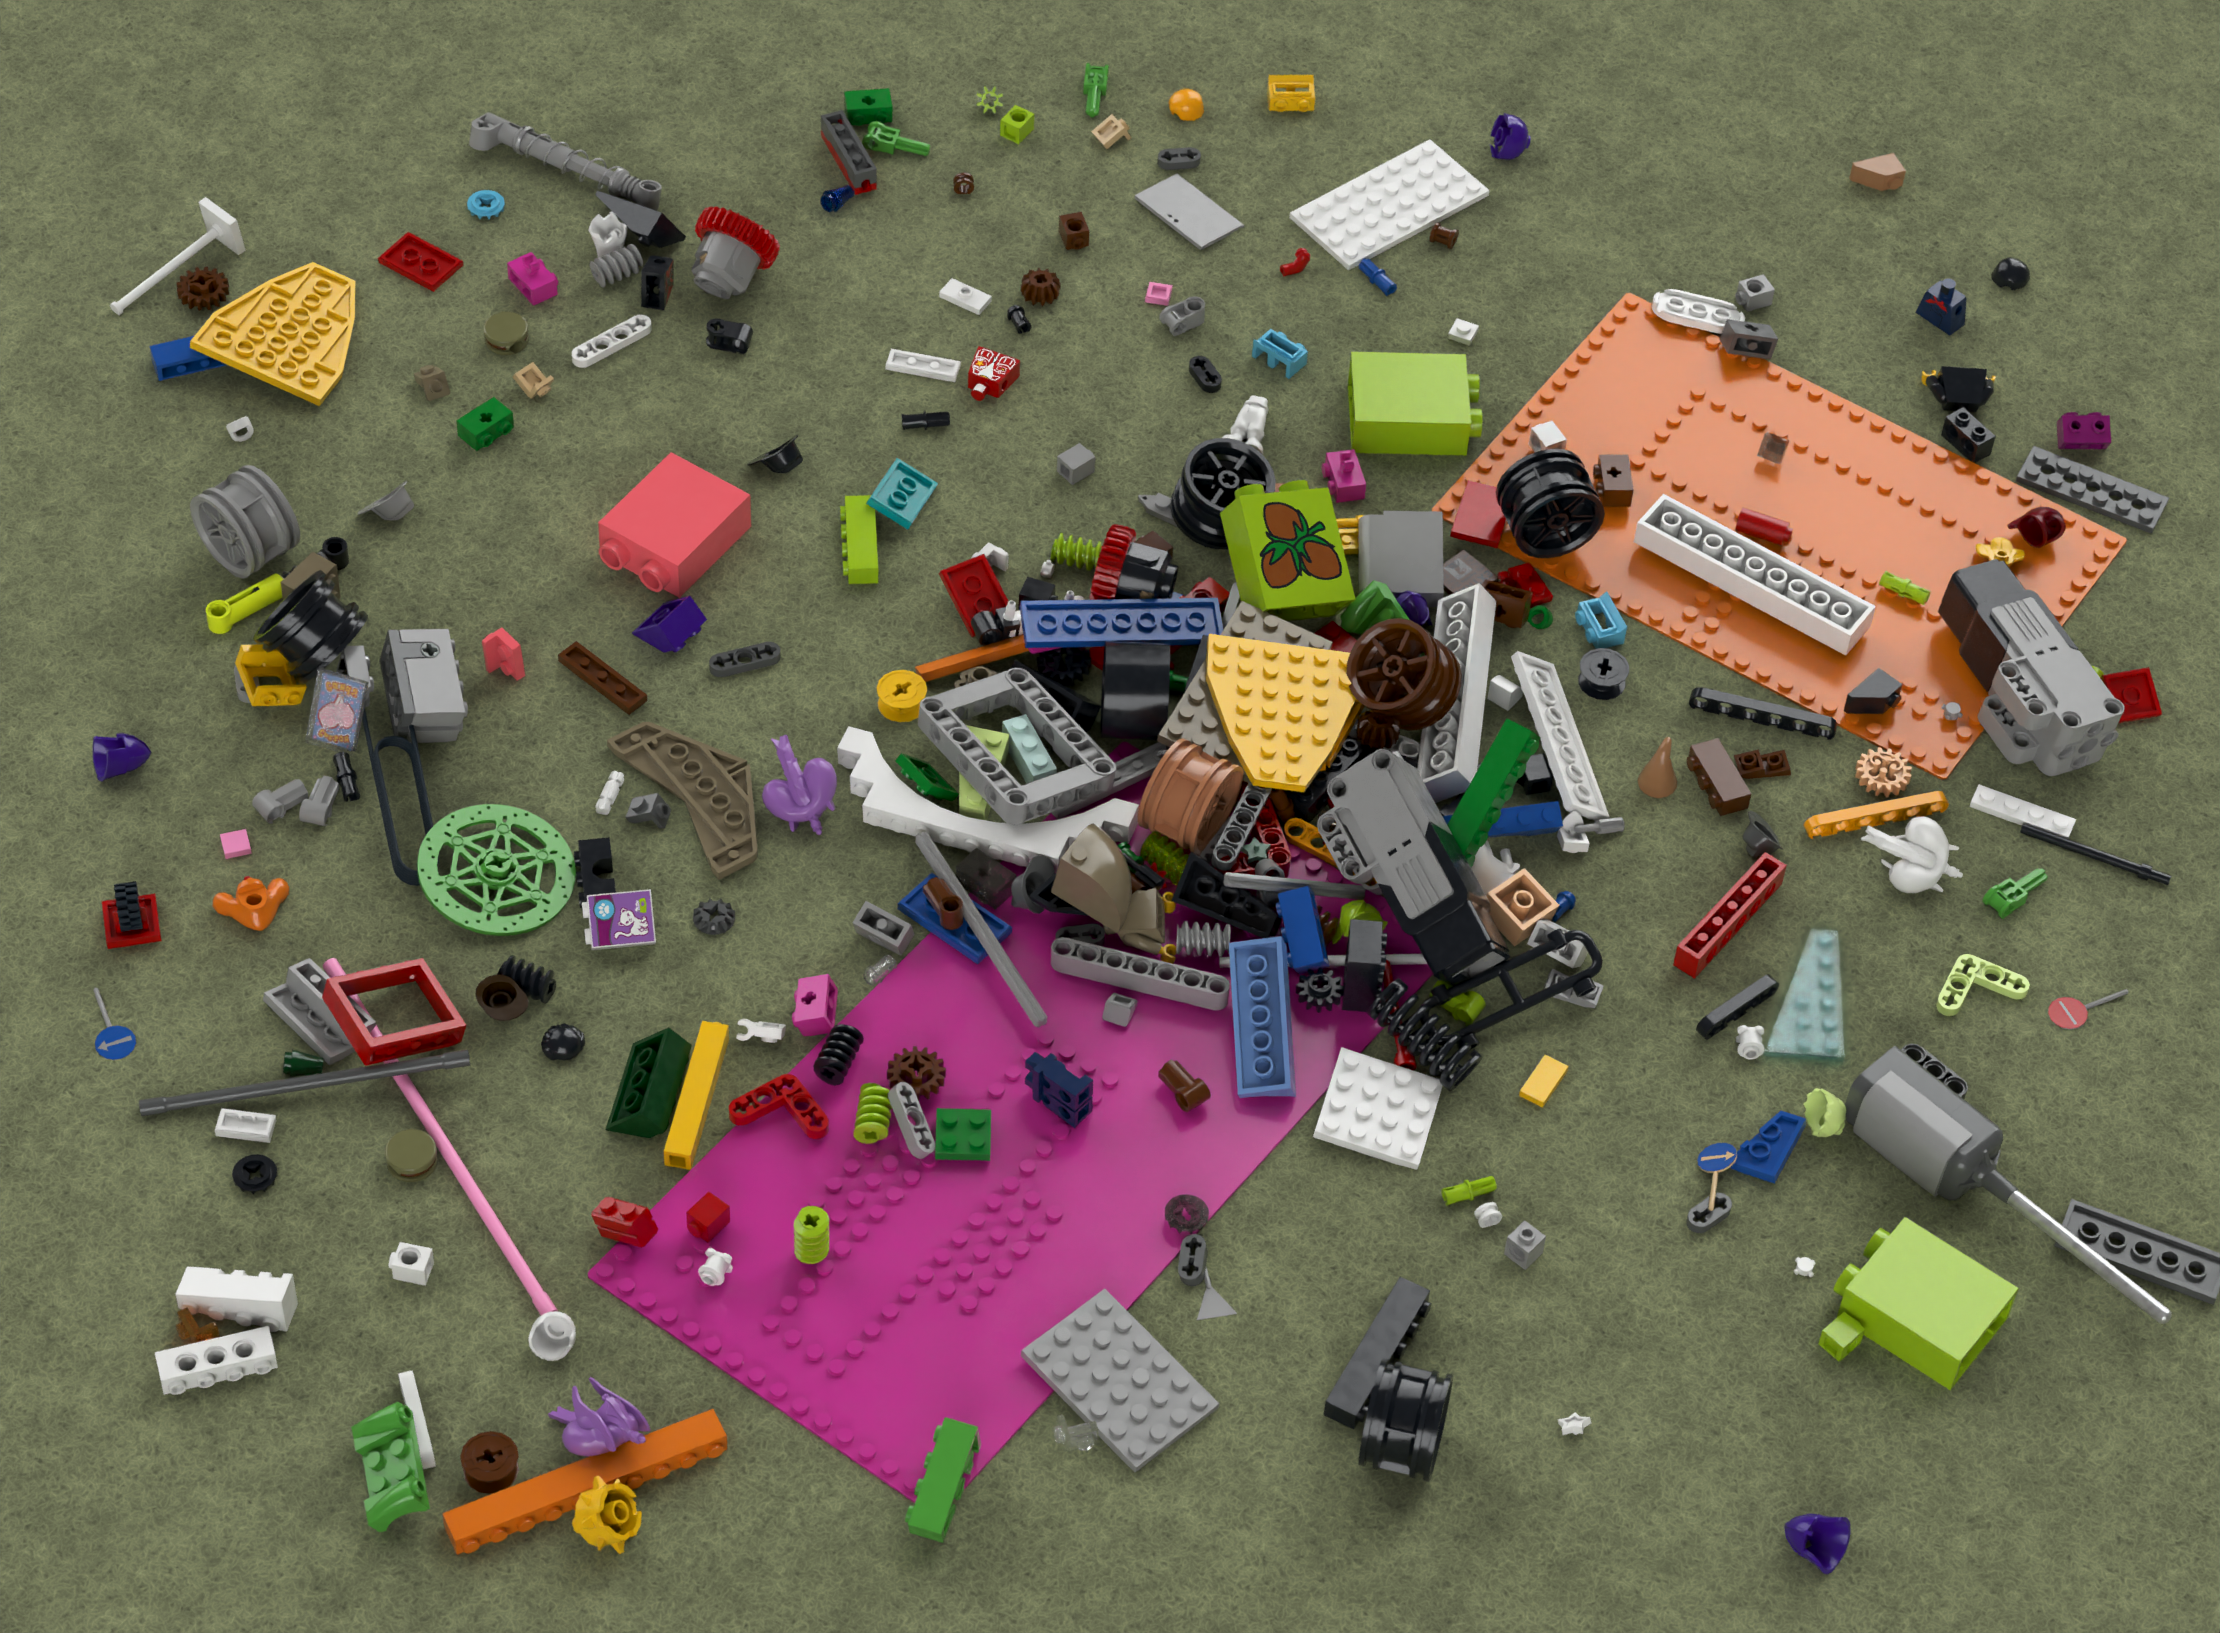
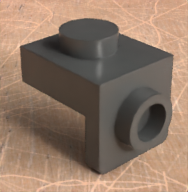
M658 793L632 798L626 819L630 823L653 820L658 828H665L671 808Z

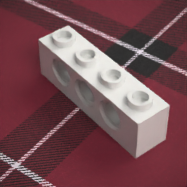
M269 1326L155 1352L164 1395L169 1393L178 1395L185 1392L186 1389L198 1386L208 1388L215 1382L224 1380L237 1381L245 1375L253 1373L266 1374L272 1369L278 1368Z

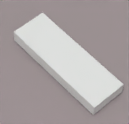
M891 349L885 369L955 382L961 361Z

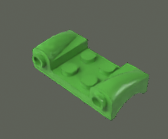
M1374 580L1340 616L1341 626L1344 630L1360 635L1375 624L1387 619L1402 618L1409 620L1387 584Z
M395 1402L352 1426L355 1451L363 1457L369 1498L364 1500L368 1525L378 1532H384L392 1521L402 1515L429 1510L430 1506L412 1410L400 1402Z

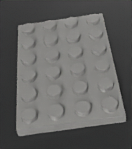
M1103 1289L1021 1350V1357L1135 1473L1219 1408V1403L1106 1289Z

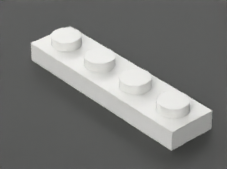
M1980 784L1970 803L1971 808L2021 826L2025 823L2069 839L2076 819Z

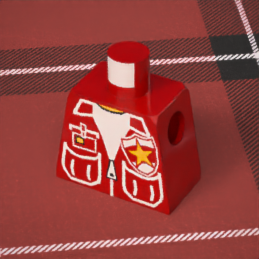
M979 346L968 373V388L972 389L971 396L977 401H982L986 394L999 398L1020 376V360Z

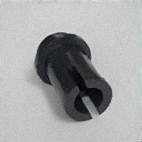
M1019 305L1011 306L1007 311L1008 320H1012L1019 334H1022L1021 329L1024 333L1029 332L1032 326L1025 316L1024 308Z

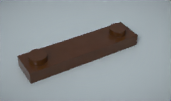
M577 641L558 654V661L628 715L647 702L646 693Z

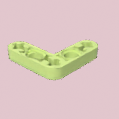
M1963 954L1959 956L1939 994L1936 1007L1943 1015H1956L1960 1011L1973 983L2016 1000L2026 997L2030 984L2027 978L1974 955ZM1966 964H1970L1971 967L1968 969L1967 974L1965 975L1964 973H1962L1964 966H1966ZM1994 974L1999 980L1990 981L1985 975ZM2004 978L2007 979L2005 985H2003ZM1960 982L1965 988L1955 989L1951 983ZM2016 984L2020 985L2018 990L2013 988ZM1950 995L1954 997L1953 1004L1950 1006L1945 1005Z

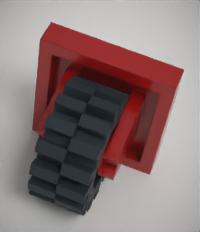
M136 881L114 884L116 899L102 901L107 949L160 942L161 933L156 895L139 896Z

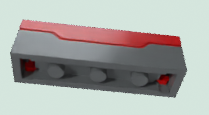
M843 110L822 115L821 137L854 194L857 195L876 190L877 169Z

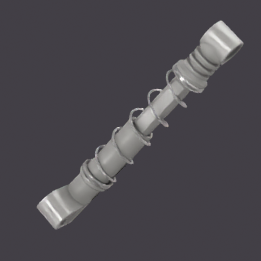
M490 112L485 113L471 123L469 145L473 149L485 151L503 143L512 147L516 153L520 155L525 154L526 158L532 156L543 161L544 166L550 164L561 169L562 174L571 170L579 173L580 182L584 180V178L581 180L582 175L599 182L598 190L602 189L603 185L608 186L609 194L612 196L625 197L636 202L638 205L653 210L659 208L662 186L656 181L638 179L631 176L629 171L620 166H613L608 169L605 161L601 158H595L590 161L587 153L583 150L575 151L565 142L557 143L547 134L539 135L535 133L532 127L526 125L521 127ZM577 152L584 153L587 159L578 156ZM600 160L604 163L605 167L596 164L593 161Z

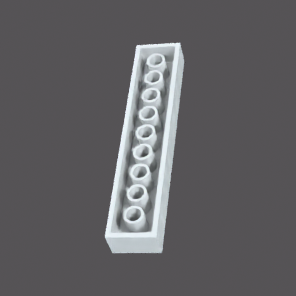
M1665 494L1655 502L1637 523L1634 543L1844 655L1848 654L1871 626L1876 606Z
M1480 583L1438 600L1434 638L1446 645L1455 654L1460 664L1462 677L1461 688L1451 710L1432 726L1422 729L1417 770L1435 803L1466 792L1477 772L1496 600Z

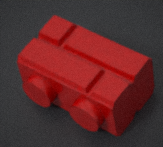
M605 1197L591 1214L595 1224L598 1225L597 1228L602 1237L637 1247H645L658 1231V1227L652 1219L653 1216L648 1207L637 1206V1204L612 1197Z

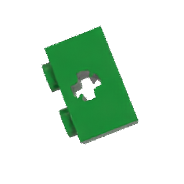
M889 88L844 91L845 115L851 125L861 126L874 121L883 124L893 122V106Z
M495 397L456 420L458 436L476 451L490 446L495 439L509 434L514 428L513 412Z

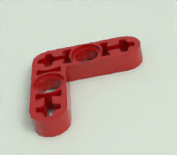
M792 1074L781 1075L734 1099L729 1104V1119L738 1126L747 1125L784 1106L809 1138L821 1139L829 1132V1119L800 1080ZM760 1096H769L772 1099L767 1104H761L757 1101ZM804 1102L809 1105V1108L800 1111L795 1108V1105ZM739 1109H740V1111H742V1112L746 1111V1113H745V1114H742L741 1112H737V1113H736V1110H739ZM812 1116H813V1121H814L815 1124H816V1125H814V1126H812V1120H811V1118H810V1117H812Z

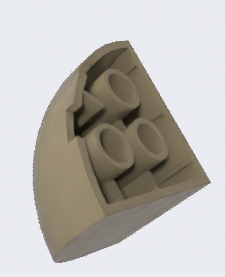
M1094 823L1088 825L1060 858L1051 893L1119 933L1127 918L1132 896L1130 870L1122 851L1104 830Z

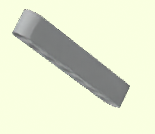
M1057 938L1052 943L1050 964L1058 972L1211 1010H1221L1228 1004L1230 983L1221 975L1070 938Z

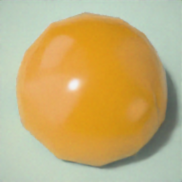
M1188 88L1178 90L1169 99L1171 114H1177L1180 120L1194 121L1204 113L1202 97L1194 90Z

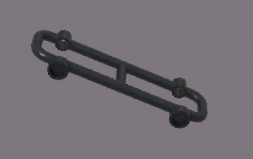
M1556 929L1547 935L1549 941L1448 989L1445 984L1433 988L1430 991L1433 996L1421 1004L1429 1005V1010L1420 1019L1421 1024L1423 1025L1430 1018L1429 1012L1433 1007L1443 1005L1452 998L1499 976L1514 1004L1449 1035H1444L1437 1043L1442 1046L1454 1033H1458L1461 1036L1460 1040L1456 1043L1458 1049L1464 1043H1469L1471 1049L1480 1044L1475 1034L1570 988H1573L1577 997H1582L1593 991L1596 986L1592 978L1600 972L1603 962L1595 942L1584 931L1572 930L1563 934L1561 929ZM1574 940L1583 943L1592 959V965L1589 968L1529 997L1522 998L1509 971L1548 952L1558 950ZM1435 1025L1427 1033L1429 1037L1437 1031Z

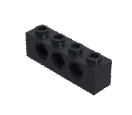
M1348 735L1330 768L1326 765V771H1319L1305 792L1291 791L1287 795L1293 801V810L1297 818L1310 823L1323 810L1330 799L1327 792L1329 782L1355 763L1363 760L1367 755L1368 747L1366 745H1362L1361 742Z

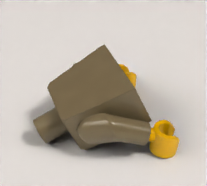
M1156 888L1147 891H1135L1131 896L1127 918L1119 933L1103 924L1105 934L1117 933L1124 945L1141 949L1154 955L1159 953L1161 954V961L1173 964L1176 946L1173 944L1161 946L1162 943H1165V913L1174 912L1176 903L1171 901L1173 894L1166 892L1162 897Z

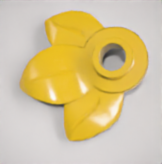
M2002 537L1994 538L1990 545L1976 544V552L1979 556L1989 559V561L1998 559L1999 562L2005 561L2009 568L2013 562L2022 561L2025 557L2023 550L2013 549L2012 543Z

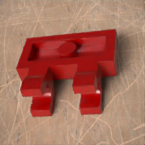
M1530 562L1508 568V571L1498 572L1497 577L1500 579L1498 583L1533 592L1530 608L1550 602L1553 599L1552 593Z

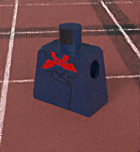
M1944 279L1943 281H1938L1925 292L1916 313L1951 336L1965 325L1966 297L1955 289L1956 282L1954 280Z

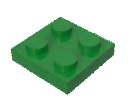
M903 753L895 760L902 768L900 772L908 779L914 780L917 783V790L923 795L928 796L930 794L940 801L942 799L953 801L959 795L928 762Z
M937 1108L935 1159L990 1161L991 1110Z

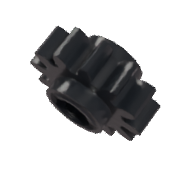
M1319 967L1317 973L1308 969L1307 977L1300 975L1299 983L1296 984V994H1299L1298 1002L1303 1003L1306 1001L1307 1010L1311 1009L1312 1006H1316L1317 1012L1320 1013L1322 1007L1325 1006L1328 1011H1331L1332 1003L1339 1005L1341 996H1343L1344 987L1340 985L1341 978L1336 977L1333 979L1332 970L1324 974L1322 967Z

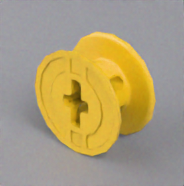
M895 670L885 674L879 680L876 688L879 697L878 709L884 717L891 721L909 722L918 718L920 702L927 693L926 682L913 671Z

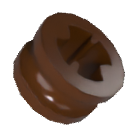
M959 173L953 178L955 193L971 194L973 192L974 178L971 174Z

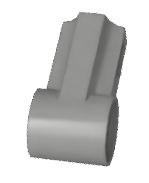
M329 776L318 778L309 799H304L299 812L300 821L326 827V820L328 817L331 818L332 805L340 789L339 783Z
M295 779L273 792L270 790L259 792L254 797L252 805L269 824H272V821L278 817L283 818L286 810L303 802L304 799H308L309 796L302 781Z

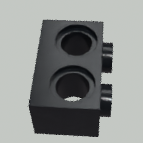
M1964 407L1945 417L1941 433L1942 437L1963 456L1974 463L1991 455L1996 437Z

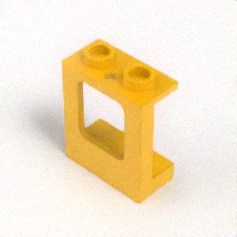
M263 644L241 645L235 664L252 706L297 705L302 702L307 686L306 684L297 685L294 676L287 672L289 661L277 649L267 653L262 648ZM275 676L280 678L283 685H262L256 688L253 677Z

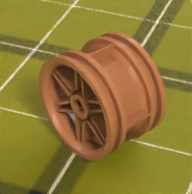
M1184 738L1178 739L1166 751L1146 786L1138 810V825L1145 829L1149 828L1150 832L1154 834H1163L1177 841L1180 847L1186 850L1190 849L1191 852L1200 855L1228 819L1235 806L1243 782V768L1236 764L1232 765L1230 761L1224 758L1219 760L1203 752L1202 747L1191 744L1190 741Z

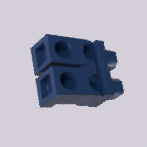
M1034 1052L1025 1061V1068L1030 1070L1025 1077V1084L1033 1089L1032 1099L1038 1103L1042 1100L1048 1109L1074 1128L1092 1112L1093 1079L1087 1075L1078 1078L1066 1070L1065 1065L1058 1061L1057 1057L1052 1053L1044 1058L1037 1052Z

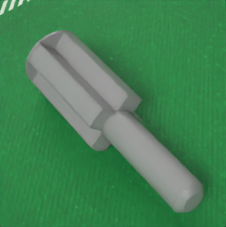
M1622 817L1599 819L1594 824L1576 825L1574 831L1576 833L1595 831L1596 834L1623 832L1625 824Z

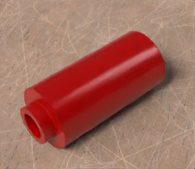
M1742 508L1735 531L1782 546L1784 542H1789L1793 529L1789 528V522Z

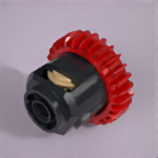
M1113 524L1109 528L1101 548L1089 598L1090 600L1171 598L1179 567L1172 564V557L1168 551L1136 543V532L1134 529Z

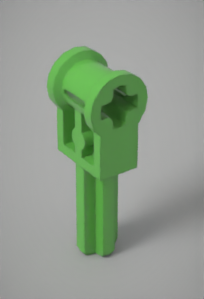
M1086 63L1083 94H1087L1085 112L1090 117L1099 115L1101 95L1106 96L1109 65L1105 64L1104 67L1091 66L1090 63Z
M877 121L869 124L867 128L868 134L862 140V145L865 149L892 155L895 149L927 156L930 152L929 144L900 137L899 129L885 126Z
M2037 868L2017 882L2009 877L1999 885L1990 888L1984 895L1982 902L1993 907L1999 913V917L2004 919L2014 910L2025 904L2028 892L2047 880L2046 871L2043 868Z

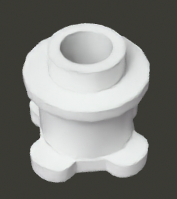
M1739 1026L1737 1028L1739 1035L1736 1036V1042L1740 1043L1737 1048L1738 1054L1749 1060L1758 1058L1764 1053L1761 1037L1764 1034V1028L1762 1026Z
M708 1248L705 1253L708 1259L704 1265L699 1267V1276L707 1285H721L725 1279V1272L730 1273L733 1269L731 1265L732 1257L727 1253H720L712 1248Z

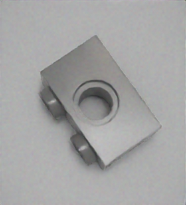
M865 901L853 921L857 934L900 956L904 953L915 935L911 924Z

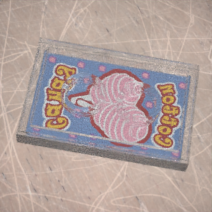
M324 668L318 669L305 742L332 751L344 752V754L347 752L349 756H354L357 750L369 682Z

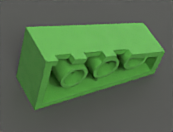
M947 1417L944 1418L942 1426L937 1425L933 1436V1442H936L934 1450L927 1453L924 1462V1468L927 1469L924 1479L919 1478L914 1493L917 1496L915 1505L909 1506L905 1517L910 1533L942 1543L955 1514L956 1505L953 1504L954 1499L959 1500L964 1491L965 1478L963 1475L964 1473L970 1475L974 1465V1452L978 1453L981 1447L977 1426Z

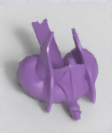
M781 736L780 741L771 739L776 747L777 755L787 781L781 779L769 781L763 788V803L775 817L788 821L792 832L798 828L799 822L810 821L813 832L821 835L822 826L819 818L827 807L831 811L835 810L832 799L837 787V777L832 764L823 758H814L805 764L802 772L797 758L794 757L788 736Z
M592 1377L589 1378V1381L604 1401L596 1412L589 1409L582 1402L577 1387L573 1386L572 1400L575 1412L558 1406L557 1412L552 1411L548 1413L550 1418L567 1425L563 1430L562 1442L569 1452L580 1456L589 1457L601 1455L609 1451L614 1452L618 1446L629 1440L637 1444L645 1443L646 1439L639 1431H651L645 1417L635 1406L603 1387Z

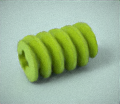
M1060 533L1054 541L1050 560L1053 562L1057 557L1058 564H1063L1066 560L1067 565L1070 567L1076 561L1077 568L1081 569L1085 564L1087 571H1091L1094 566L1096 569L1102 542L1099 541L1096 547H1093L1092 539H1089L1087 544L1083 545V539L1079 537L1078 541L1074 543L1073 535H1070L1067 541H1064V535Z
M866 1083L860 1087L853 1136L857 1141L864 1144H873L878 1140L885 1139L888 1136V1127L890 1126L889 1119L891 1118L890 1110L892 1106L888 1098L889 1089L876 1083Z
M807 1206L800 1210L794 1220V1254L803 1263L815 1264L826 1258L829 1252V1217L822 1208Z

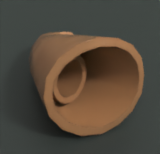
M1670 737L1663 740L1657 752L1639 774V788L1650 797H1667L1677 788V778L1670 759Z

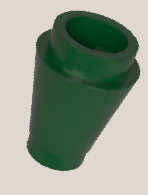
M295 1050L285 1052L283 1074H290V1077L322 1073L323 1058Z

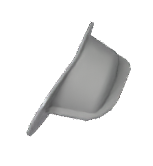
M407 481L403 482L391 493L360 510L358 515L372 510L384 520H399L414 507V502L404 488Z

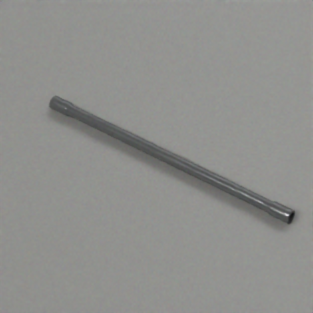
M468 1050L455 1051L438 1056L172 1097L139 1100L141 1116L155 1115L171 1110L430 1070L470 1066V1057Z

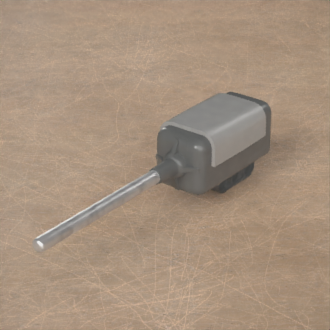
M1908 1044L1901 1050L1894 1046L1855 1079L1845 1102L1846 1121L1853 1126V1132L1935 1197L1939 1194L1946 1200L1955 1201L1970 1189L1984 1187L2000 1200L2020 1212L2157 1322L2165 1324L2171 1319L2172 1313L2168 1308L2019 1192L2017 1187L1996 1170L2001 1152L2000 1148L2003 1143L2002 1130L1964 1100L1968 1090L1965 1080L1918 1044Z

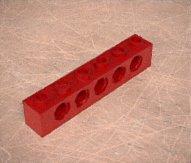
M1764 852L1679 943L1673 965L1695 979L1782 885L1787 865Z

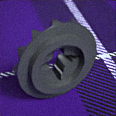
M710 898L706 903L700 902L698 908L694 909L693 922L696 928L703 933L711 935L721 934L733 926L735 910L732 909L730 903H724L722 899L713 901ZM718 910V916H715L710 921V915Z

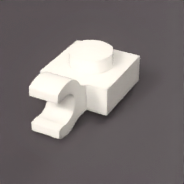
M741 1019L738 1021V1025L746 1026L748 1033H738L736 1038L745 1041L754 1035L761 1037V1041L776 1043L777 1039L781 1040L784 1037L786 1025L761 1021L757 1023L748 1019Z

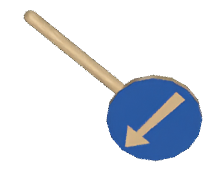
M1716 1143L1706 1147L1697 1159L1698 1166L1702 1171L1713 1173L1708 1207L1710 1211L1714 1209L1719 1172L1730 1168L1737 1159L1736 1149L1728 1143Z

